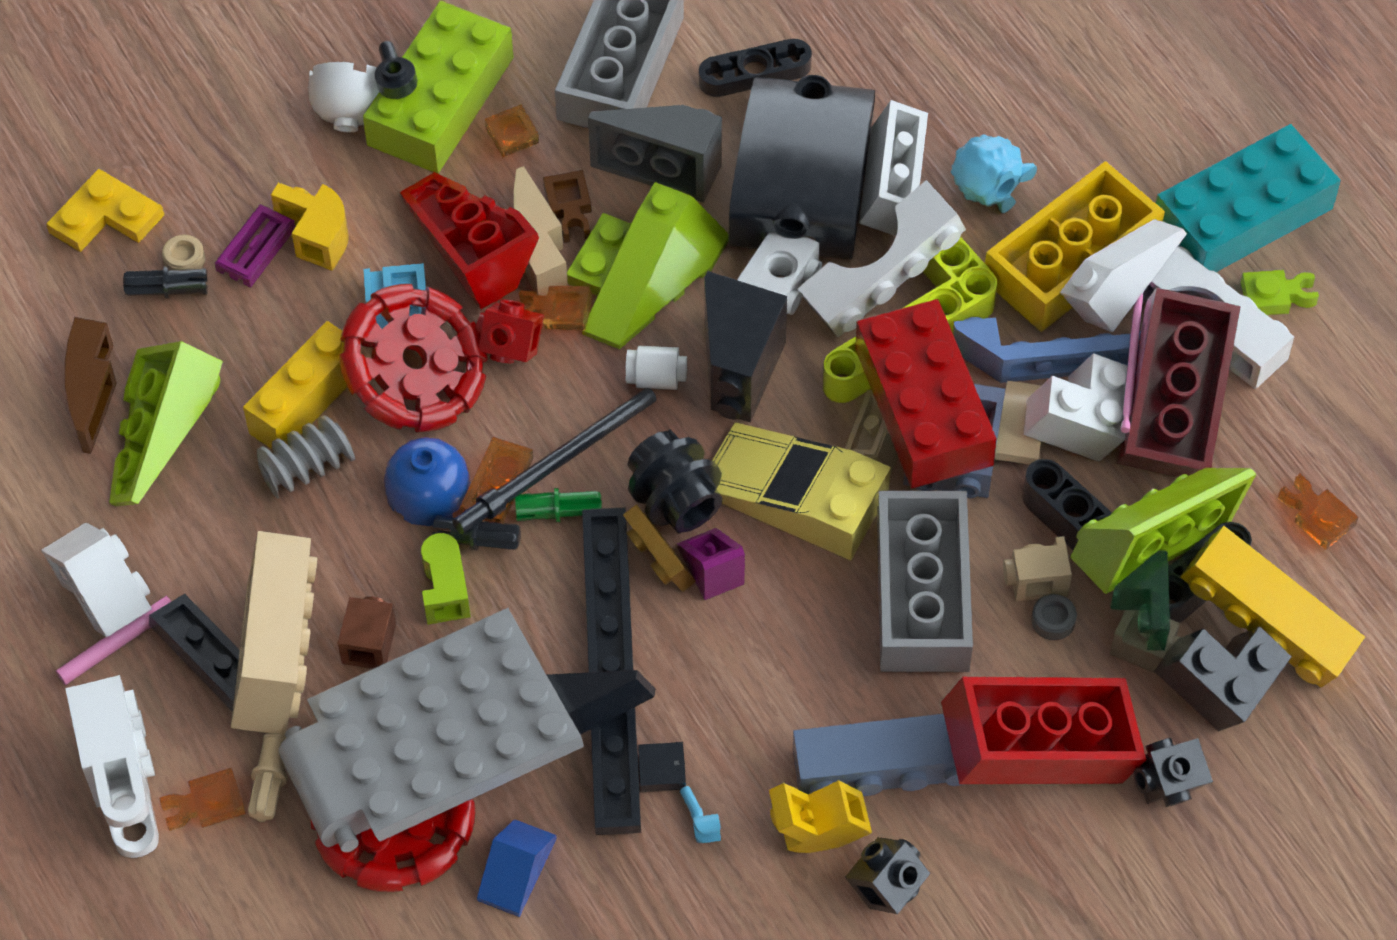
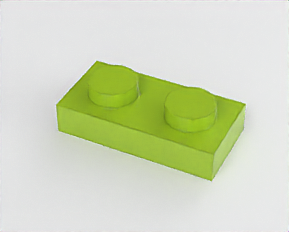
M602 213L567 271L568 284L598 296L631 223Z

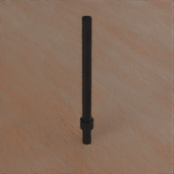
M645 388L497 490L491 488L477 497L475 505L452 520L454 528L460 534H463L485 518L491 520L505 511L507 503L655 403L657 398L653 390Z

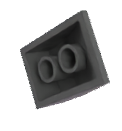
M686 105L592 111L588 117L591 167L650 186L657 182L690 195L695 200L704 203L722 166L721 116L714 115L705 109H695Z

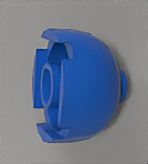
M423 437L410 440L395 451L387 462L384 487L388 505L393 511L395 509L397 513L403 515L405 521L415 525L432 526L436 515L453 518V513L459 510L461 505L464 508L469 500L471 481L465 459L454 446L440 439Z

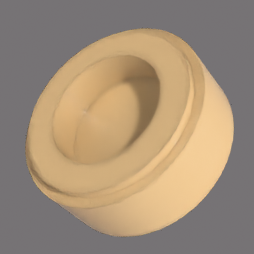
M175 236L168 240L162 249L164 265L169 266V270L202 269L204 266L205 254L202 243L193 236Z

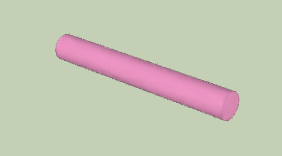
M167 596L163 597L151 606L152 609L112 635L104 637L57 669L56 674L63 684L67 685L151 628L149 626V615L172 601Z

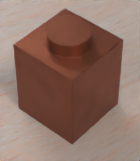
M367 596L363 599L349 597L337 643L342 664L374 669L387 663L397 625L393 603H388L374 596Z

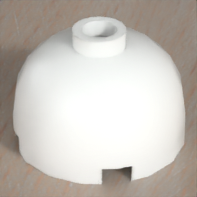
M328 62L313 66V71L310 70L308 86L309 101L313 110L323 120L333 123L334 129L337 131H358V126L364 125L363 115L379 93L375 80V70L377 67L367 65L365 73L353 70L354 63Z

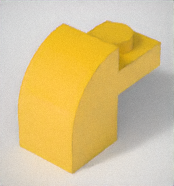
M278 182L271 193L273 210L295 220L296 227L291 234L296 257L333 271L345 252L349 240L345 209L341 198L333 189L322 184L317 194L313 196L303 188H292Z
M839 780L810 794H806L785 783L769 789L772 808L770 809L771 820L778 832L784 834L787 850L813 853L839 848L872 833L862 792Z

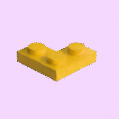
M98 169L46 223L49 234L81 252L106 225L111 226L139 243L163 218L164 211L162 205Z

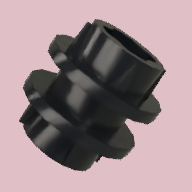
M671 429L648 437L631 452L627 465L633 475L629 480L628 491L637 503L646 504L644 512L652 524L659 526L670 524L678 534L702 526L716 514L723 500L721 494L717 491L722 473L714 461L704 459L705 451L697 439L690 437L679 439Z

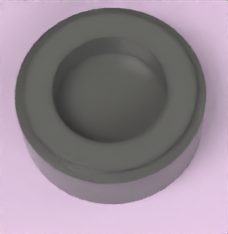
M1049 594L1041 597L1035 603L1031 618L1032 626L1036 633L1045 639L1061 640L1069 636L1074 630L1077 611L1074 604L1068 598L1058 594Z

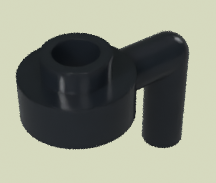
M383 41L379 45L382 62L375 70L378 90L384 97L389 99L404 98L410 95L417 87L418 79L415 67L408 59L397 56L392 42Z

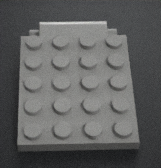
M506 608L308 698L307 701L318 722L304 729L300 726L289 728L285 733L286 739L279 747V756L323 845L331 847L339 844L343 852H350L359 844L355 835L371 828L380 842L584 747L580 733L509 608Z

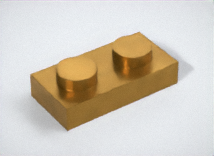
M637 504L623 514L632 526L626 534L641 553L649 549L656 559L650 566L665 585L673 581L684 592L696 582L655 525L652 524Z

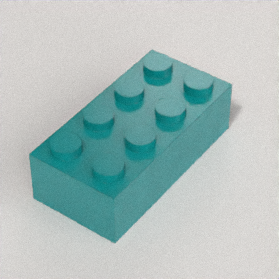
M1289 124L1157 194L1156 204L1165 211L1163 222L1182 228L1187 233L1178 246L1187 249L1193 258L1209 271L1218 272L1332 210L1341 180L1296 128Z

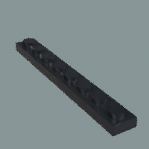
M626 507L582 510L589 672L634 670L626 534L627 523L626 518L623 516L626 513ZM634 707L591 729L596 835L641 833L636 711Z

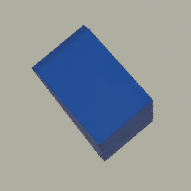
M514 819L492 841L477 901L520 917L555 844L556 835Z

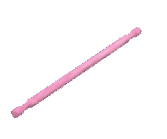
M1143 293L1133 307L1123 406L1124 420L1121 425L1123 433L1130 432L1129 419L1132 413Z

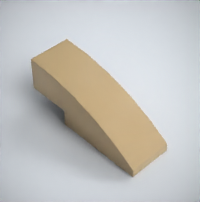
M520 167L516 169L514 209L521 212L539 236V240L525 269L527 279L539 299L568 286L566 261L559 252L563 249L562 225L525 167Z

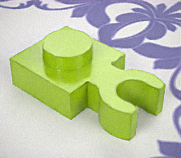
M1284 270L1246 272L1242 274L1241 287L1243 295L1249 297L1256 304L1257 308L1266 315L1289 314L1291 303L1299 307L1311 308L1317 305L1319 298L1318 292H1305L1301 289L1313 287L1315 280L1313 273H1300L1294 279L1286 280Z

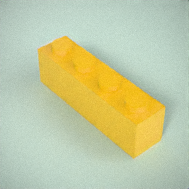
M1225 526L1221 527L1206 541L1181 575V578L1189 584L1190 590L1196 596L1203 600L1211 601L1223 610L1225 617L1233 625L1248 631L1260 626L1292 656L1288 662L1295 667L1298 676L1308 683L1317 684L1320 688L1339 676L1365 639L1363 634Z

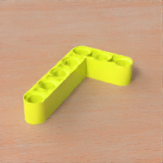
M960 236V239L954 246L947 250H941L935 255L923 271L936 288L903 307L906 308L938 299L943 312L949 314L945 316L953 333L954 321H963L970 317L984 319L992 314L995 306L997 278ZM856 336L826 355L824 360L823 391L831 401L847 403L871 389L855 350ZM838 374H845V375H848V376H847V377H839V376H836V375H838Z

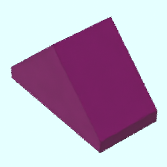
M714 528L677 543L679 552L691 575L696 580L695 583L704 600L744 585L745 553L743 547L719 529Z

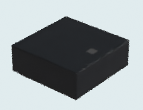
M683 742L638 745L641 792L681 790L686 786Z

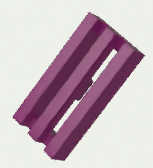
M260 204L215 261L216 271L221 274L229 273L230 278L235 281L240 278L245 286L251 288L292 235L291 233L296 227L295 220ZM265 219H269L270 221L260 234H257L250 242L249 248L236 264L232 263Z

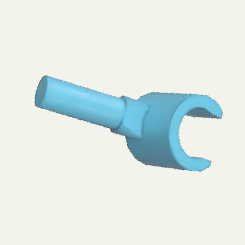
M689 786L683 787L680 793L691 813L696 841L699 843L721 841V827L718 814L703 816L702 808H700Z

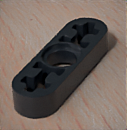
M793 38L712 56L705 59L699 66V87L709 96L722 97L751 90L754 77L790 81L800 79L811 70L812 50L805 41ZM789 56H794L796 60H800V61H798V62H793L791 58H787V57H789ZM773 59H776V66L778 65L776 68L773 67ZM751 62H760L765 65L766 69L761 73L753 74L745 70L744 67ZM732 68H737V76H735V70H732ZM718 73V76L723 79L716 80L711 74Z

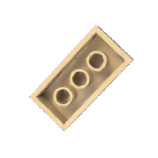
M263 531L257 532L246 590L231 728L285 735L289 718L297 719L300 697L304 691L307 666H304V656H307L310 640V629H307L308 619L311 618L314 600L311 586L314 584L317 568V557L309 556L311 538Z

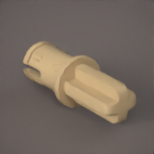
M266 733L263 736L258 766L253 768L251 773L254 785L248 814L259 822H265L274 818L280 788L287 782L288 777L284 772L285 766L279 756V747L286 739L285 735Z

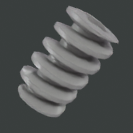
M323 415L318 418V429L311 423L304 425L302 429L303 437L296 431L288 433V445L279 438L272 441L273 453L264 446L257 449L259 469L266 484L277 499H279L277 486L280 484L290 493L295 491L293 483L295 476L305 485L310 483L308 470L311 468L320 477L324 476L323 462L328 461L335 469L340 468L338 455L341 453L351 462L356 460L352 447L341 427L329 417Z

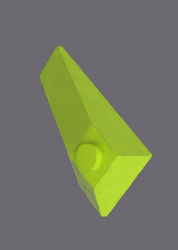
M655 182L632 221L583 326L582 335L620 350L655 320L657 312L671 300L676 302L683 296L686 287L698 277L704 278L707 271H712L729 242V234L692 196Z
M182 341L137 349L125 386L123 399L130 403L128 420L124 419L120 422L119 434L126 438L125 446L115 459L109 504L116 507L139 504L217 391L220 384L219 373L223 363L222 360Z

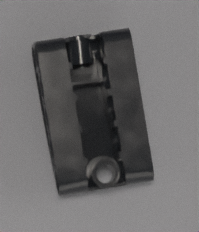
M807 75L799 81L754 77L731 192L729 246L758 249L769 232H776L778 235L790 239H799L805 236L814 237L816 242L819 243V256L853 259L874 112L875 90L831 85L827 79L819 75Z

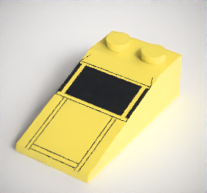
M736 422L712 460L722 473L720 484L717 487V491L723 498L722 504L848 560H852L877 515L879 491H889L891 467L849 449Z

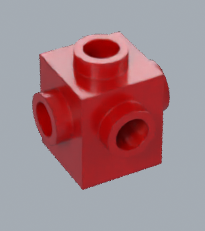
M500 300V303H495L486 309L485 313L481 312L478 317L476 330L481 335L478 348L481 352L489 353V358L496 362L507 364L514 363L515 360L528 362L537 355L544 314L525 310V304L518 301Z

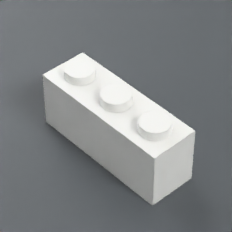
M890 100L871 127L860 224L895 236L897 235L898 220L894 207L920 186L928 113Z

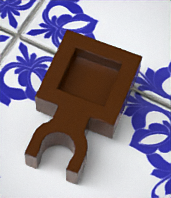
M578 170L543 177L547 203L557 219L563 218L561 225L564 243L570 242L569 229L572 227L583 229L584 238L587 239L590 235V227L587 217L583 214L592 213V207L584 171Z

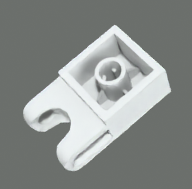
M120 675L65 688L81 766L96 807H101L104 818L109 825L113 842L118 852L124 857L137 858L147 855L157 847L159 840L147 777L155 776L150 751L147 749L145 726L141 711L138 709L134 690L125 691ZM139 822L145 825L146 833L140 840L134 842L124 838V827Z

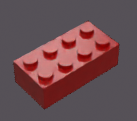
M935 299L856 321L855 350L911 489L994 466L997 438L939 300Z
M962 676L941 701L959 784H1123L1134 773L1135 768L1140 767L1146 761L1126 678Z

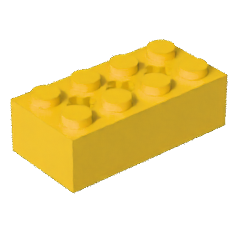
M1104 161L986 252L985 264L997 278L996 292L1042 332L1073 308L1060 292L1086 258L1154 219L1163 222L1165 211L1107 161Z

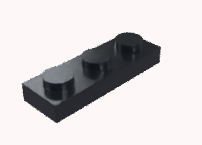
M186 594L181 595L150 614L149 626L233 712L239 648Z

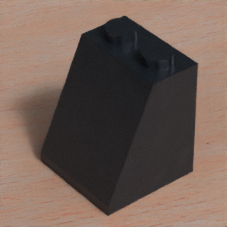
M707 271L704 277V308L711 410L718 412L727 419H741L751 423L786 344L787 296Z

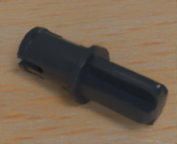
M164 266L163 270L127 271L123 276V289L125 295L128 296L164 295L165 299H170L172 294L206 295L208 294V285H206V282H208L207 269L169 270V266Z
M436 515L433 522V528L450 529V531L438 530L437 532H432V535L437 533L451 535L457 540L458 544L470 545L471 550L477 551L479 547L516 550L521 541V530L517 524L481 521L465 533L460 534L453 526L452 520L454 518Z

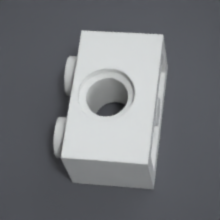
M769 232L737 280L786 295L787 314L793 315L802 298L798 288L822 268V262L819 261V243L807 237L790 239L782 237L776 232ZM781 275V276H786V277L779 278V277H775V276Z

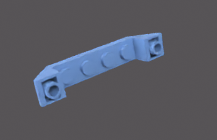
M970 317L963 321H954L953 336L963 359L1000 383L1007 382V380L1046 379L1051 376L1067 377L1093 353L1128 366L1131 334L1112 335L1103 333L1089 338L1071 339L1061 337L1046 342L1029 343L1018 341L1010 345L1001 346L996 317L984 319Z

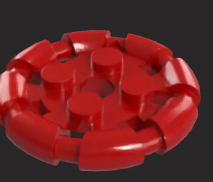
M398 284L372 293L370 296L371 300L365 304L359 303L352 310L345 322L340 338L344 342L343 353L339 354L340 368L351 395L356 394L366 406L363 409L370 416L398 430H401L403 427L414 428L415 432H430L456 423L457 416L460 413H468L475 405L486 381V374L482 372L483 363L487 361V353L481 352L478 348L481 335L476 330L475 321L472 323L468 321L461 312L463 307L456 300L430 287H426L425 290L413 289L412 284ZM410 305L421 307V314L409 316ZM379 314L388 322L383 329L376 321V316ZM446 322L457 333L451 340L440 328ZM361 346L372 348V358H367L360 354ZM404 350H414L420 355L422 360L420 369H412L405 364L403 360ZM458 361L466 362L465 373L454 371ZM375 379L385 392L379 395L369 382ZM442 389L451 399L447 403L441 401L436 396ZM404 398L416 400L415 411L406 410Z
M470 799L380 842L370 828L355 835L359 844L350 852H343L339 844L326 847L323 845L318 833L315 846L325 863L342 878L348 876L356 880L358 887L378 892H401L404 886L419 882L423 886L447 872L458 861L457 853L460 848L468 845L475 824V802ZM310 819L311 829L316 831ZM435 832L445 837L442 844L436 843L434 845L429 842ZM363 851L374 855L372 861L366 864L358 861ZM414 859L415 865L397 868L396 862Z

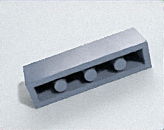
M944 714L793 730L792 751L798 790L806 794L817 791L838 780L861 791L863 796H871L880 793L882 790L902 788L905 791H916L925 788L927 785L947 783L951 786L965 785L959 784Z

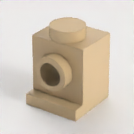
M1064 536L1055 537L1054 545L1051 546L1029 544L1021 549H1014L1012 559L1003 560L1004 581L1006 586L1013 585L1016 601L1040 599L1049 594L1068 596L1072 573Z

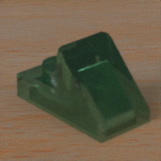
M1158 550L1118 583L1114 588L1110 608L1114 610L1139 611L1138 631L1139 633H1146L1147 650L1165 651L1170 632L1168 551Z

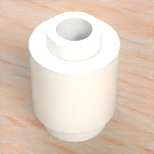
M638 346L637 350H627V384H636V388L677 390L678 381L686 382L687 356H679V347Z

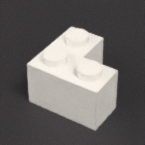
M1093 353L1069 375L1068 381L1051 376L1027 398L1024 435L1087 458L1101 461L1125 440V433L1121 431V425L1124 420L1123 406L1127 365Z
M84 523L41 550L62 587L74 593L94 629L105 637L112 635L152 609L145 596L150 594L147 584L137 571L131 573L124 559L129 557L125 546L117 535L114 534L110 537L104 528L99 530L88 523Z

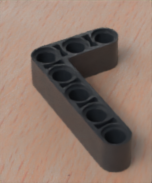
M1039 459L1032 462L1027 468L1022 495L1023 503L1058 537L1064 536L1066 545L1074 550L1078 542L1077 534L1086 523L1093 519L1100 521L1111 515L1112 512L1055 461ZM1044 484L1051 488L1042 489L1037 487L1036 485ZM1066 513H1078L1081 517H1072ZM1224 522L1208 533L1171 565L1166 562L1115 590L1128 602H1130L1131 598L1139 601L1140 607L1181 623L1207 602L1196 596L1190 590L1189 584L1181 578V575L1206 541L1223 526L1232 531L1249 546H1251L1252 542L1251 534L1240 523ZM1160 598H1169L1176 603L1167 604L1162 602Z

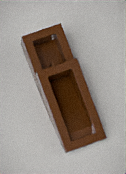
M74 317L65 356V390L69 412L83 453L91 454L117 385L111 361H109L114 345L106 322Z

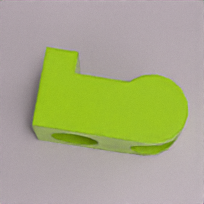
M445 533L431 535L424 540L421 546L423 569L426 576L433 583V589L422 591L427 625L470 618L469 600L457 540Z

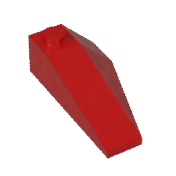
M435 172L399 192L457 279L481 310L518 288L539 240L537 231L520 211L511 207L505 210L497 206L494 199L485 195L479 198L469 193L466 186Z

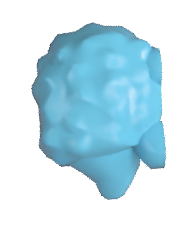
M983 134L979 137L971 138L963 147L956 151L951 174L954 176L955 184L959 190L964 193L966 200L979 202L987 207L997 204L999 211L1005 213L1016 204V200L1010 194L1020 182L1034 178L1037 166L1034 163H1022L1020 148L1012 145L1009 139Z

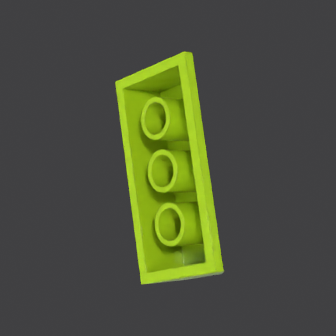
M1204 468L1190 476L1183 474L1174 480L1170 486L1160 491L1153 489L1144 495L1140 501L1130 506L1123 504L1115 509L1110 516L1100 521L1093 519L1086 523L1077 534L1078 542L1070 558L1107 594L1184 554L1218 525L1224 522H1231L1256 473L1251 468Z

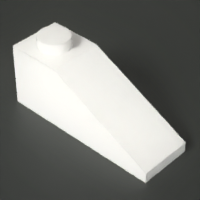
M1154 219L1086 258L1060 293L1085 322L1114 332L1187 233L1182 228Z

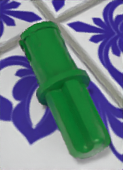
M554 488V492L520 494L515 498L517 522L534 519H556L557 523L561 522V517L582 516L583 509H602V497L598 491L559 493V488Z

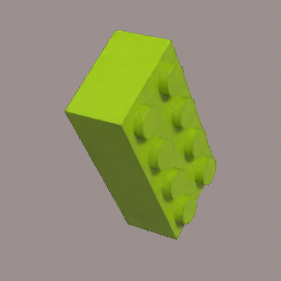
M441 0L402 57L411 61L415 67L418 79L416 89L410 95L401 99H389L379 92L363 115L367 146L438 174L514 58L510 27Z

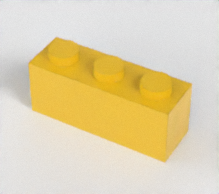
M326 321L243 406L248 432L251 436L272 449V441L278 438L288 445V433L296 431L302 435L303 426L308 423L312 424L347 388L339 361V354L343 353L344 342L340 340L341 329Z

